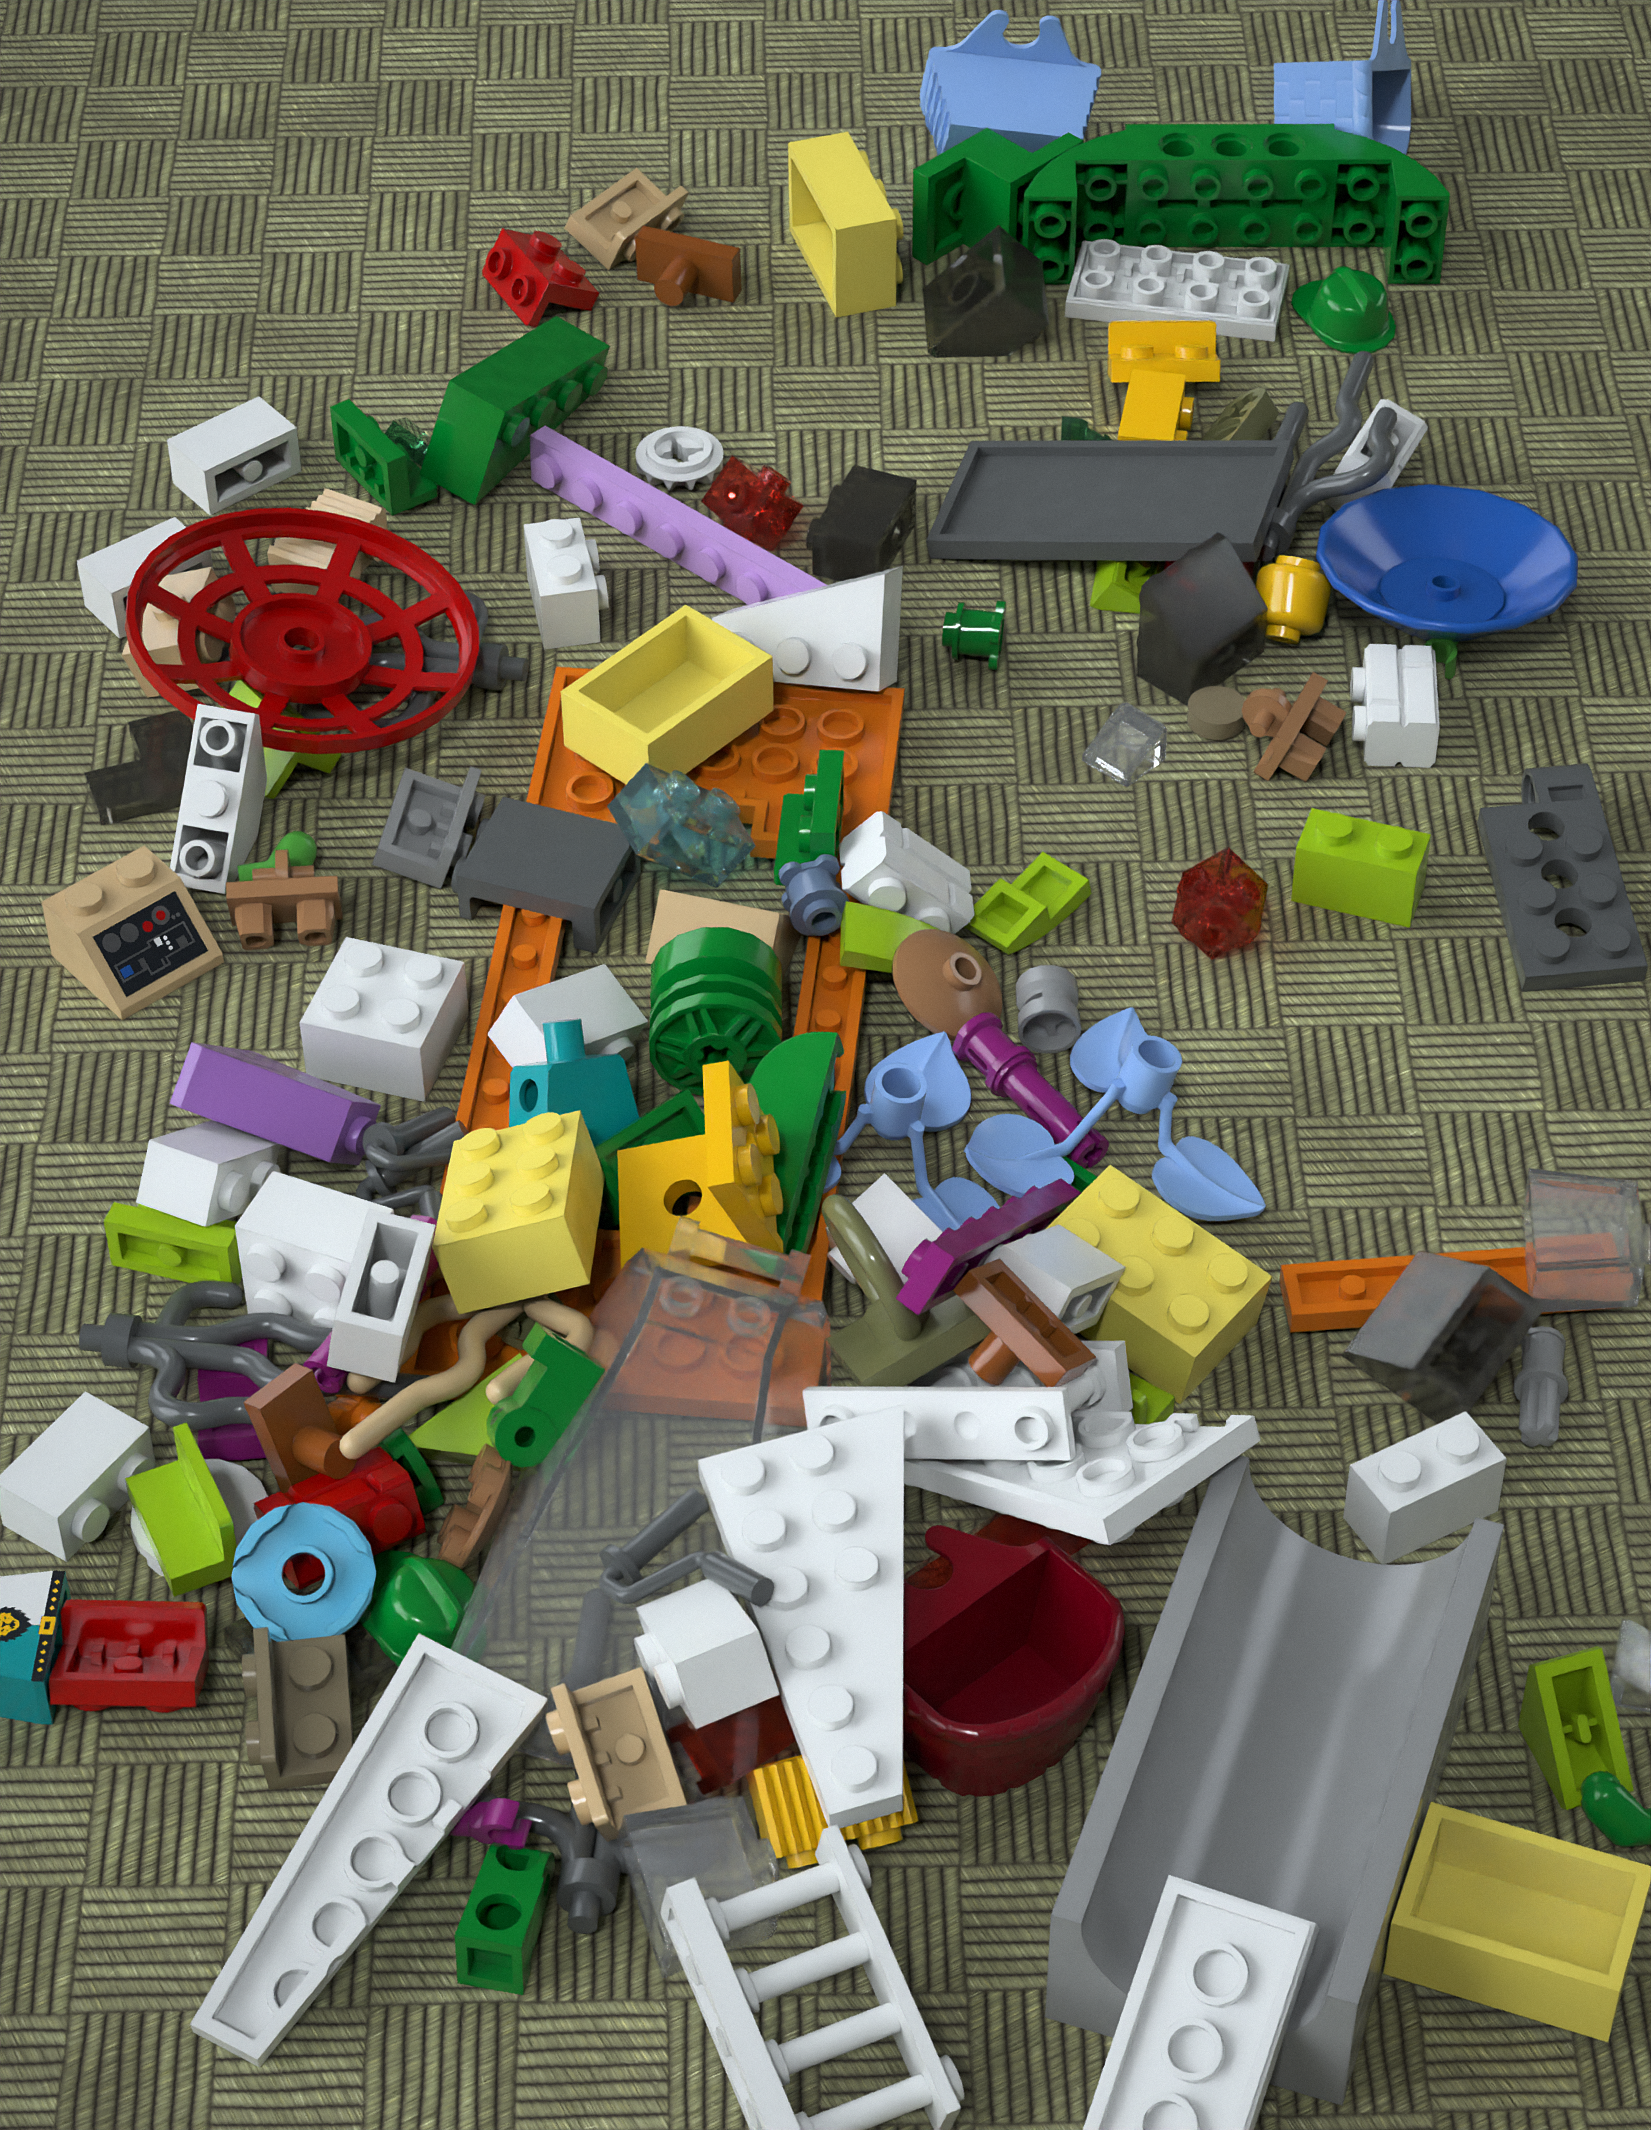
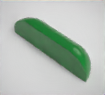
M808 1032L785 1040L773 1048L761 1060L749 1083L753 1085L756 1091L759 1107L765 1115H773L779 1132L780 1151L779 1154L773 1155L774 1173L780 1180L783 1198L782 1214L776 1215L777 1233L783 1240L784 1252L736 1261L738 1265L752 1273L784 1279L786 1278L785 1268L789 1263L801 1264L806 1256L845 1107L846 1091L834 1090V1065L836 1057L840 1058L844 1054L843 1044L838 1033Z

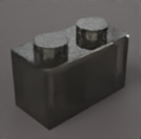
M853 465L842 484H835L832 488L827 508L821 517H814L809 525L806 548L812 551V575L844 581L888 570L916 525L917 480Z

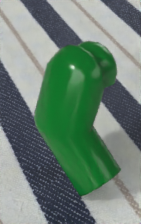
M1598 1771L1588 1775L1580 1788L1582 1796L1581 1805L1587 1818L1617 1846H1651V1808H1643L1629 1791L1621 1785L1619 1779L1614 1774L1608 1771Z

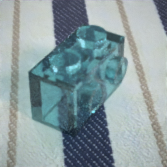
M645 763L607 806L636 855L715 888L720 886L756 846L738 818L741 812L738 804L727 793L719 788H713L711 791L704 789L678 770L668 773Z

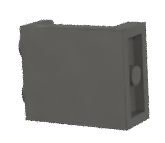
M503 797L491 818H484L480 823L475 845L467 858L461 857L454 868L451 886L452 891L458 894L460 917L473 920L484 900L569 920L572 921L574 948L597 953L641 875L639 829Z

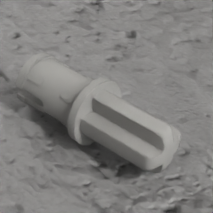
M1539 1326L1530 1329L1529 1336L1524 1334L1522 1337V1371L1514 1379V1393L1520 1401L1519 1429L1521 1431V1441L1531 1448L1538 1444L1549 1447L1558 1439L1560 1404L1567 1398L1569 1386L1566 1377L1563 1375L1566 1340L1558 1330Z

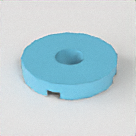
M303 1502L274 1508L251 1524L236 1548L232 1571V1582L237 1605L254 1628L268 1627L271 1639L276 1642L344 1634L358 1623L372 1601L376 1578V1568L371 1546L355 1522L330 1506ZM300 1554L315 1556L320 1559L325 1568V1579L322 1586L315 1593L306 1596L290 1592L283 1579L284 1567L288 1561Z

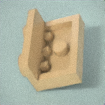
M636 168L570 215L565 229L604 267L610 270L625 258L630 262L636 259L635 236L643 225L673 232L684 218V214L680 210L689 192L681 185L666 196Z
M642 1666L571 1692L566 1683L551 1687L557 1709L546 1713V1720L559 1755L562 1756L571 1752L579 1779L568 1782V1789L582 1826L593 1822L595 1828L608 1842L691 1812L647 1674Z

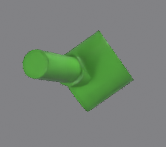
M1432 638L1424 646H1432L1433 650H1435L1436 662L1446 664L1445 678L1452 679L1456 673L1458 642Z

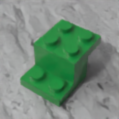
M985 128L913 169L912 257L927 266L964 244L1006 270H1010L1022 262L1025 191L1033 178L1050 161L1072 147L1084 143V141L1068 132L1031 153L991 129Z

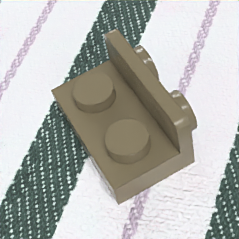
M268 1627L254 1628V1653L242 1654V1676L246 1698L257 1697L258 1720L246 1721L245 1724L250 1766L262 1765L269 1790L331 1783L354 1745L348 1645L345 1634L272 1643Z

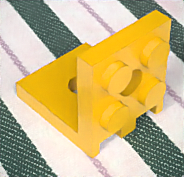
M729 1060L703 1065L705 1134L617 1150L621 1270L629 1281L784 1253L783 1240L777 1233L776 1215L782 1214L783 1211L780 1180L774 1173L773 1155L779 1154L780 1151L777 1124L772 1114L765 1115L759 1107L753 1085L751 1083H743ZM691 1191L702 1193L701 1202L693 1212L684 1216L672 1215L673 1205L681 1195Z

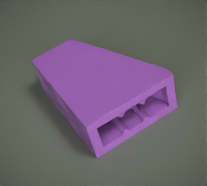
M194 1042L190 1045L169 1103L327 1162L359 1165L362 1156L365 1155L362 1138L365 1130L369 1126L376 1124L375 1120L381 1107L378 1103L254 1051Z

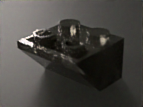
M1217 532L1199 546L1189 549L1182 558L1159 574L1152 575L1141 586L1139 595V634L1136 641L1138 648L1136 676L1188 706V700L1195 691L1208 686L1220 685L1264 652L1268 607L1228 538L1223 534Z
M1419 1250L1345 1349L1342 1357L1439 1424L1465 1411L1470 1415L1526 1338L1545 1306L1488 1266Z

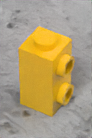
M1132 369L1117 441L1188 440V431L1184 430L1191 431L1194 398L1185 397L1186 375Z

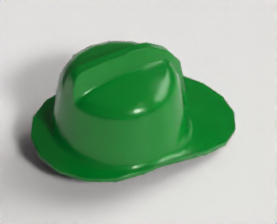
M1340 266L1334 269L1332 274L1326 279L1304 284L1292 295L1291 305L1300 318L1327 346L1340 352L1356 354L1360 351L1374 353L1387 347L1394 339L1396 324L1389 311L1388 295L1384 285L1375 276L1365 271Z
M390 1550L374 1555L376 1578L372 1601L359 1622L376 1640L383 1652L399 1667L419 1633L479 1663L486 1649V1627L478 1611L479 1597L472 1580L459 1567L445 1560L424 1558L410 1552Z

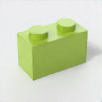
M1311 808L1296 846L1291 901L1410 928L1425 886L1431 834Z

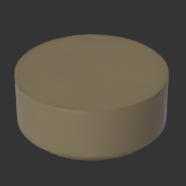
M1208 686L1195 691L1188 700L1187 724L1195 734L1206 739L1225 740L1238 735L1245 726V720L1242 715L1245 699L1240 693L1228 687Z

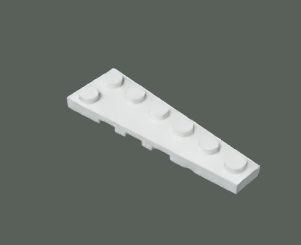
M418 1633L190 2024L192 2031L250 2063L261 2067L543 1718L548 1709V1698Z

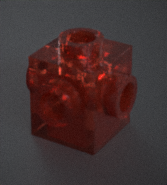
M733 455L701 500L705 506L724 521L722 526L772 552L782 537L788 533L793 521L804 507L800 501L787 491L792 483L781 473L766 464L761 469H758Z
M1226 847L1182 872L1181 881L1176 890L1177 898L1171 923L1186 940L1193 942L1213 960L1233 948L1240 949L1247 946L1259 934L1269 884L1229 847Z

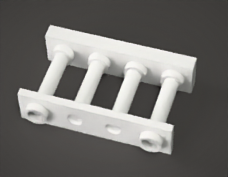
M979 1341L905 1387L808 1386L802 1391L807 1428L810 1430L904 1404V1459L1071 1461L1076 1457L1072 1412L1075 1410L1129 1412L1133 1408L1125 1341H1081L1097 1358L1080 1377L1059 1387H1046L1022 1361L1001 1385H992L984 1381L973 1371L968 1361L969 1356L982 1341Z
M837 1824L822 1831L815 1852L819 1863L818 1866L718 1903L714 1897L704 1900L695 1877L666 1888L660 1911L750 2130H866L922 2107L925 2108L934 2130H951L961 2110L959 2101L964 2099V2090L959 2073L948 2055L939 2057L866 1891V1889L871 1887V1877L866 1860L856 1844L846 1845ZM827 1895H833L849 1932L848 1936L751 1973H747L743 1967L737 1970L733 1969L723 1943L730 1940V1932ZM860 1964L863 1965L880 2006L779 2045L774 2039L763 2041L752 2015L759 2012V2003ZM893 2035L911 2076L910 2078L809 2118L803 2111L797 2114L793 2113L783 2086L790 2082L789 2075Z

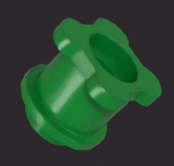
M997 601L995 612L967 609L965 602L958 603L956 613L946 612L943 624L942 646L952 647V659L958 660L960 654L988 657V669L998 670L1004 641L1006 601Z

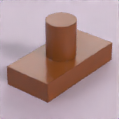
M644 225L635 236L637 280L655 284V295L664 304L677 306L683 301L688 292L734 303L742 291L740 248Z
M1000 1258L969 1270L953 1289L956 1295L991 1329L990 1333L969 1356L968 1361L973 1371L981 1379L992 1385H1001L1022 1361L1046 1387H1059L1080 1377L1097 1358Z
M294 1363L243 1402L282 1493L288 1492L290 1486L319 1473L333 1479H341L348 1475L355 1467L357 1459H348L340 1451V1440L343 1436L339 1435L312 1369Z

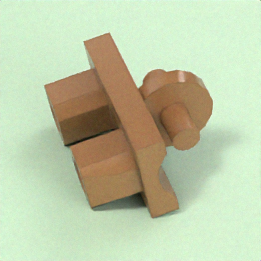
M1312 672L1297 700L1292 705L1286 698L1285 692L1279 688H1273L1272 690L1261 688L1252 691L1243 703L1242 715L1249 726L1251 734L1256 737H1273L1253 771L1255 774L1269 781L1279 766L1305 783L1307 782L1327 749L1324 746L1328 745L1347 713L1320 697L1328 680ZM1312 739L1318 741L1319 743L1323 744L1324 746L1318 744L1317 742L1313 741Z
M288 849L275 851V868L252 869L253 881L226 882V900L232 926H237L241 945L245 950L268 949L270 946L275 945L274 923L297 922V934L300 944L306 946L330 945L333 939L335 920L343 919L338 876L315 877L314 865L291 866Z

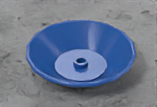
M1426 484L1381 489L1343 504L1320 527L1316 559L1335 590L1373 616L1406 634L1423 640L1436 638L1452 640L1453 642L1469 641L1517 629L1553 614L1577 588L1579 558L1559 527L1526 505L1477 489Z

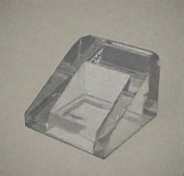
M1123 702L1114 710L1082 754V761L1127 788L1166 759L1167 728L1164 724L1131 704Z
M1622 1618L1610 1678L1615 1706L1651 1713V1632L1636 1622Z

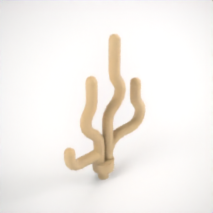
M440 1266L426 1282L428 1287L444 1277ZM451 1294L423 1301L417 1306L400 1367L415 1354L422 1335L428 1329L444 1322L471 1318L462 1328L457 1343L458 1362L444 1372L417 1380L402 1389L348 1431L340 1440L339 1448L342 1455L354 1460L364 1456L421 1410L455 1398L470 1389L484 1372L487 1358L485 1343L524 1311L530 1319L548 1329L566 1335L565 1339L587 1353L593 1348L595 1330L589 1318L573 1308L552 1301L547 1297L548 1294L460 1315ZM527 1354L492 1379L486 1387L488 1400L496 1405L500 1400L512 1396L534 1359ZM349 1372L347 1375V1385L356 1394H364L383 1381Z

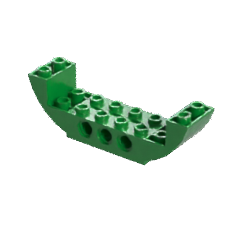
M1125 124V130L1099 136L1072 147L1050 161L1033 178L1024 193L1021 284H1071L1074 273L1075 248H1081L1082 241L1094 242L1099 239H1109L1117 242L1119 245L1135 247L1151 245L1165 247H1382L1388 284H1440L1450 193L1434 174L1413 158L1393 147L1367 137L1335 130L1334 124Z

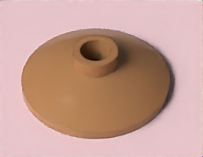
M924 929L912 933L897 947L892 963V974L896 990L908 1011L928 1030L935 1034L945 1031L949 1040L955 1041L958 1031L974 1016L984 1012H991L1000 1019L1002 993L997 977L985 958L968 942L946 931Z

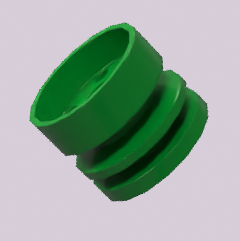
M701 927L677 935L660 948L651 965L649 1053L650 1062L662 1079L681 1091L689 1089L692 1094L704 1097L703 1065L729 1060L743 1083L748 1084L761 1060L773 1048L782 1043V964L775 952L768 944L755 935L730 927Z

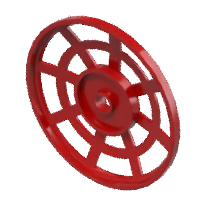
M256 508L225 513L196 522L171 535L149 553L136 570L127 593L125 632L129 649L142 675L155 690L183 714L194 720L197 705L206 704L193 698L176 684H196L202 692L226 709L259 714L263 747L279 751L308 754L355 753L386 747L414 737L441 721L459 704L471 685L478 660L479 626L472 604L460 584L437 560L417 545L389 530L356 518L326 511L299 508ZM258 538H299L336 544L327 569L293 564L256 567L244 541ZM221 546L233 573L227 574L205 586L193 596L189 603L159 586L163 578L181 563L204 551ZM359 551L374 556L403 571L423 586L431 596L402 610L397 603L378 589L361 580L350 577ZM294 583L313 585L319 588L316 595L305 593H280L272 595L267 585ZM242 590L250 602L238 613L233 623L208 613V610L219 601ZM342 594L350 596L370 607L382 616L383 619L365 625L355 613L338 602ZM148 603L179 620L177 647L183 665L156 664L148 653L142 636L143 614ZM445 613L453 626L458 642L459 666L457 673L422 672L423 646L416 627ZM199 630L229 643L230 661L201 664L195 647L196 631ZM397 636L405 655L404 670L370 665L372 646ZM296 645H303L311 650L301 651L294 649ZM244 680L252 688L265 694L259 706L255 708L231 696L216 683ZM362 683L394 688L384 699L361 711L346 697V695L356 690ZM413 691L447 692L434 705L409 719L384 728H380L373 723V721L379 720L396 710L410 697ZM289 702L302 704L322 703L334 718L305 719L282 716ZM276 727L285 730L305 732H326L347 729L352 734L315 735L284 732L275 730L273 728Z

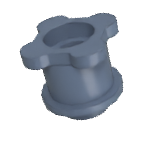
M823 854L814 861L801 864L794 861L788 862L779 870L780 882L785 885L786 890L781 897L783 906L790 912L789 917L793 927L801 934L823 936L841 927L842 912L846 901L849 902L847 894L842 891L841 885L836 882V874L840 870V865L833 855Z

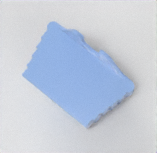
M1379 0L1373 50L1369 60L1274 63V124H1334L1335 130L1367 137L1393 147L1406 155L1411 133V59L1408 57L1405 47L1400 0H1392L1390 41L1387 31L1388 3L1387 0Z
M1003 10L992 11L960 43L948 47H933L929 50L920 88V108L925 116V124L933 136L937 156L985 128L991 129L1031 153L1068 132L1083 140L1100 83V67L1096 64L1083 62L1073 55L1060 20L1057 17L1051 15L1043 17L1039 22L1040 34L1038 38L1031 43L1018 45L1009 42L1003 35L1009 23L1008 13Z

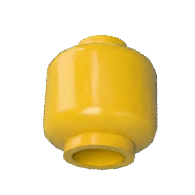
M1279 555L1275 563L1265 565L1260 569L1250 614L1255 622L1267 627L1266 638L1287 644H1299L1300 635L1315 634L1322 629L1331 594V584L1327 577L1320 573L1321 566L1319 563L1300 557Z

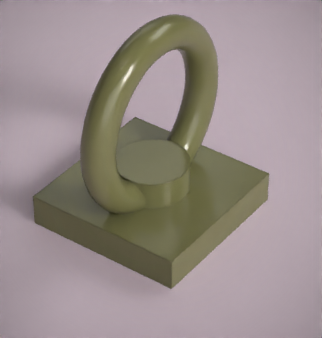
M840 1194L830 1195L824 1200L822 1215L828 1230L850 1271L871 1303L863 1317L826 1338L838 1362L859 1387H905L978 1343L990 1333L991 1329L957 1295L920 1315L915 1314L895 1299L903 1288L904 1283L862 1215L846 1197Z

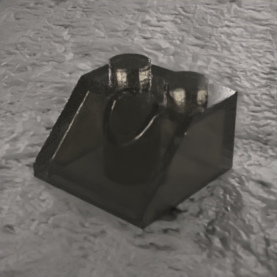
M999 225L923 288L927 351L935 358L1011 356L1024 344H1030L1037 340L1049 325L1042 261Z

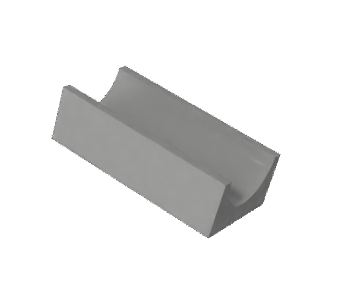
M1239 1455L1213 1473L1051 1913L1045 2018L1114 2038L1168 1875L1314 1922L1319 1926L1320 1929L1269 2084L1343 2106L1383 1974L1394 1912L1430 1802H1435L1486 1633L1504 1524L1475 1517L1469 1535L1457 1548L1446 1555L1430 1561L1405 1565L1369 1563L1323 1549L1299 1536L1283 1524L1268 1509L1256 1491L1250 1474L1248 1457Z

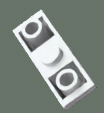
M202 704L197 705L170 868L180 876L185 887L226 894V882H235L238 876L237 865L244 864L257 839L267 783L259 714Z

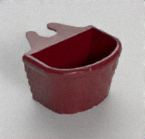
M935 1525L926 1531L925 1545L951 1564L953 1574L945 1585L931 1590L915 1588L904 1579L903 1750H906L908 1756L930 1777L939 1780L940 1784L951 1792L963 1797L967 1795L975 1797L993 1796L1005 1793L1009 1788H1018L1046 1772L1047 1768L1055 1766L1075 1745V1739L1082 1735L1118 1662L1125 1635L1124 1613L1120 1600L1115 1598L1098 1579L1080 1563L1075 1562L1072 1556L1055 1544L1048 1536L1026 1546L1013 1547L947 1526Z

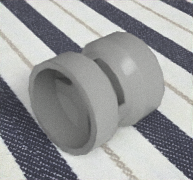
M1040 965L1024 972L1016 982V1005L1020 1011L1018 1013V1037L1024 1046L1042 1054L1058 1053L1067 1050L1076 1043L1081 1035L1080 1013L1077 1009L1078 983L1074 975L1067 969L1055 965Z

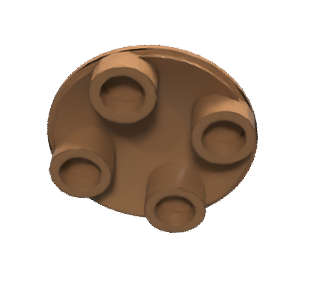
M485 1443L470 1470L468 1482L473 1483V1486L469 1493L466 1507L463 1508L456 1504L451 1507L437 1537V1543L442 1544L437 1559L445 1560L460 1569L468 1565L491 1540L509 1502L513 1465L508 1460L506 1462L496 1449Z

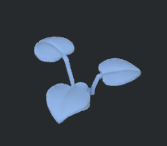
M1133 1007L1099 1021L1083 1033L1073 1046L1070 1054V1066L1073 1073L1089 1089L1105 1094L1065 1141L1054 1145L1051 1134L1036 1121L1017 1114H1000L982 1121L975 1128L969 1143L964 1149L968 1162L977 1173L992 1186L1009 1195L1021 1198L1032 1186L1035 1185L1040 1189L1060 1178L1071 1185L1074 1180V1172L1062 1157L1073 1151L1116 1099H1118L1125 1109L1137 1114H1146L1155 1108L1160 1109L1158 1148L1165 1157L1159 1159L1154 1165L1152 1179L1159 1194L1173 1208L1195 1219L1227 1221L1257 1216L1266 1207L1261 1194L1240 1166L1218 1146L1195 1136L1182 1138L1176 1146L1171 1140L1172 1110L1178 1099L1176 1095L1170 1092V1089L1181 1067L1182 1057L1178 1049L1167 1040L1147 1035Z
M943 1031L914 1041L880 1061L870 1071L865 1081L864 1098L866 1104H861L858 1107L857 1117L844 1135L836 1141L823 1194L834 1188L840 1181L841 1167L835 1156L845 1153L865 1125L871 1124L876 1133L885 1139L901 1140L907 1136L910 1138L916 1187L922 1198L912 1201L942 1232L948 1227L954 1231L959 1229L971 1216L976 1220L981 1218L991 1206L999 1209L1000 1207L995 1199L984 1188L965 1178H948L941 1182L935 1190H933L928 1181L923 1144L924 1131L937 1132L957 1125L967 1115L971 1103V1089L968 1079L953 1053L947 1033Z

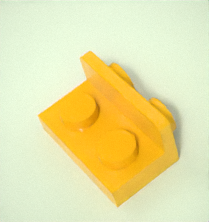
M1113 320L1109 322L1107 374L1111 382H1129L1132 369L1185 374L1186 382H1220L1221 360L1216 354V323L1213 320Z

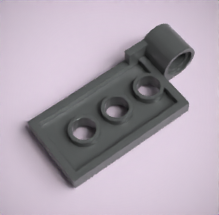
M1583 763L1526 768L1523 772L1521 783L1522 804L1480 808L1477 821L1522 992L1644 981L1648 964L1589 765ZM1539 827L1548 828L1558 834L1559 838L1550 841L1541 840L1530 830ZM1548 875H1560L1570 880L1573 885L1568 888H1555L1551 883L1543 880V878ZM1562 923H1573L1582 927L1587 934L1581 937H1570L1560 929H1557L1556 926Z

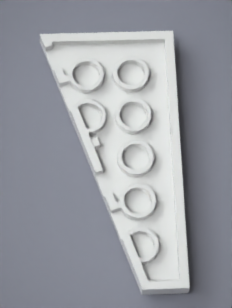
M904 1404L698 1460L699 1478L728 1556L771 1579L774 1584L773 1595L766 1604L757 1606L747 1600L745 1602L751 1619L759 1630L783 1706L827 1825L830 1827L837 1824L839 1829L903 1810Z
M1075 1410L1071 1413L1076 1457L1071 1461L904 1459V1484L949 1496L954 1500H962L995 1510L1000 1514L1011 1515L1038 1523L1050 1529H1057L1094 1540L1099 1544L1111 1545L1130 1537L1137 1526L1163 1508L1179 1503L1185 1497L1187 1491L1261 1440L1254 1415H1231L1226 1420L1224 1427L1200 1426L1197 1414L1172 1413L1164 1422L1135 1424L1131 1412Z

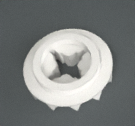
M677 426L657 430L647 435L638 444L635 453L637 473L646 475L650 485L665 483L668 491H671L676 486H685L692 491L696 482L712 483L713 475L723 470V447L719 440L712 434L693 427ZM673 454H676L678 459H682L683 462H677V460L673 459Z

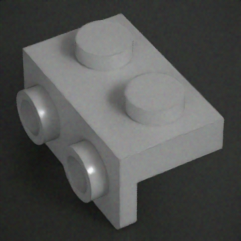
M470 766L461 788L405 767L372 865L441 889L449 867L455 868L458 860L461 857L466 858L473 835L462 832L464 826L474 829L486 795L475 790L482 770Z

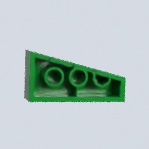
M555 316L449 380L420 475L432 480L469 503L476 505L530 454V435L543 426L555 430L590 396H595L599 392L608 374V368L604 366L610 345Z

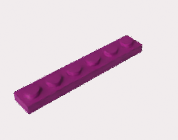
M1062 1178L1040 1189L1034 1185L1023 1197L1018 1199L1016 1196H1012L999 1209L991 1206L977 1220L972 1216L969 1217L955 1231L948 1227L933 1242L924 1239L914 1249L902 1268L901 1273L908 1277V1280L895 1299L917 1315L956 1295L953 1289L969 1270L982 1266L990 1253L998 1245H1005L1019 1240L1027 1234H1034L1045 1230L1081 1192Z

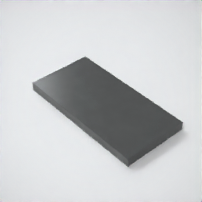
M1291 440L970 441L926 539L930 559L1257 562L1294 460Z

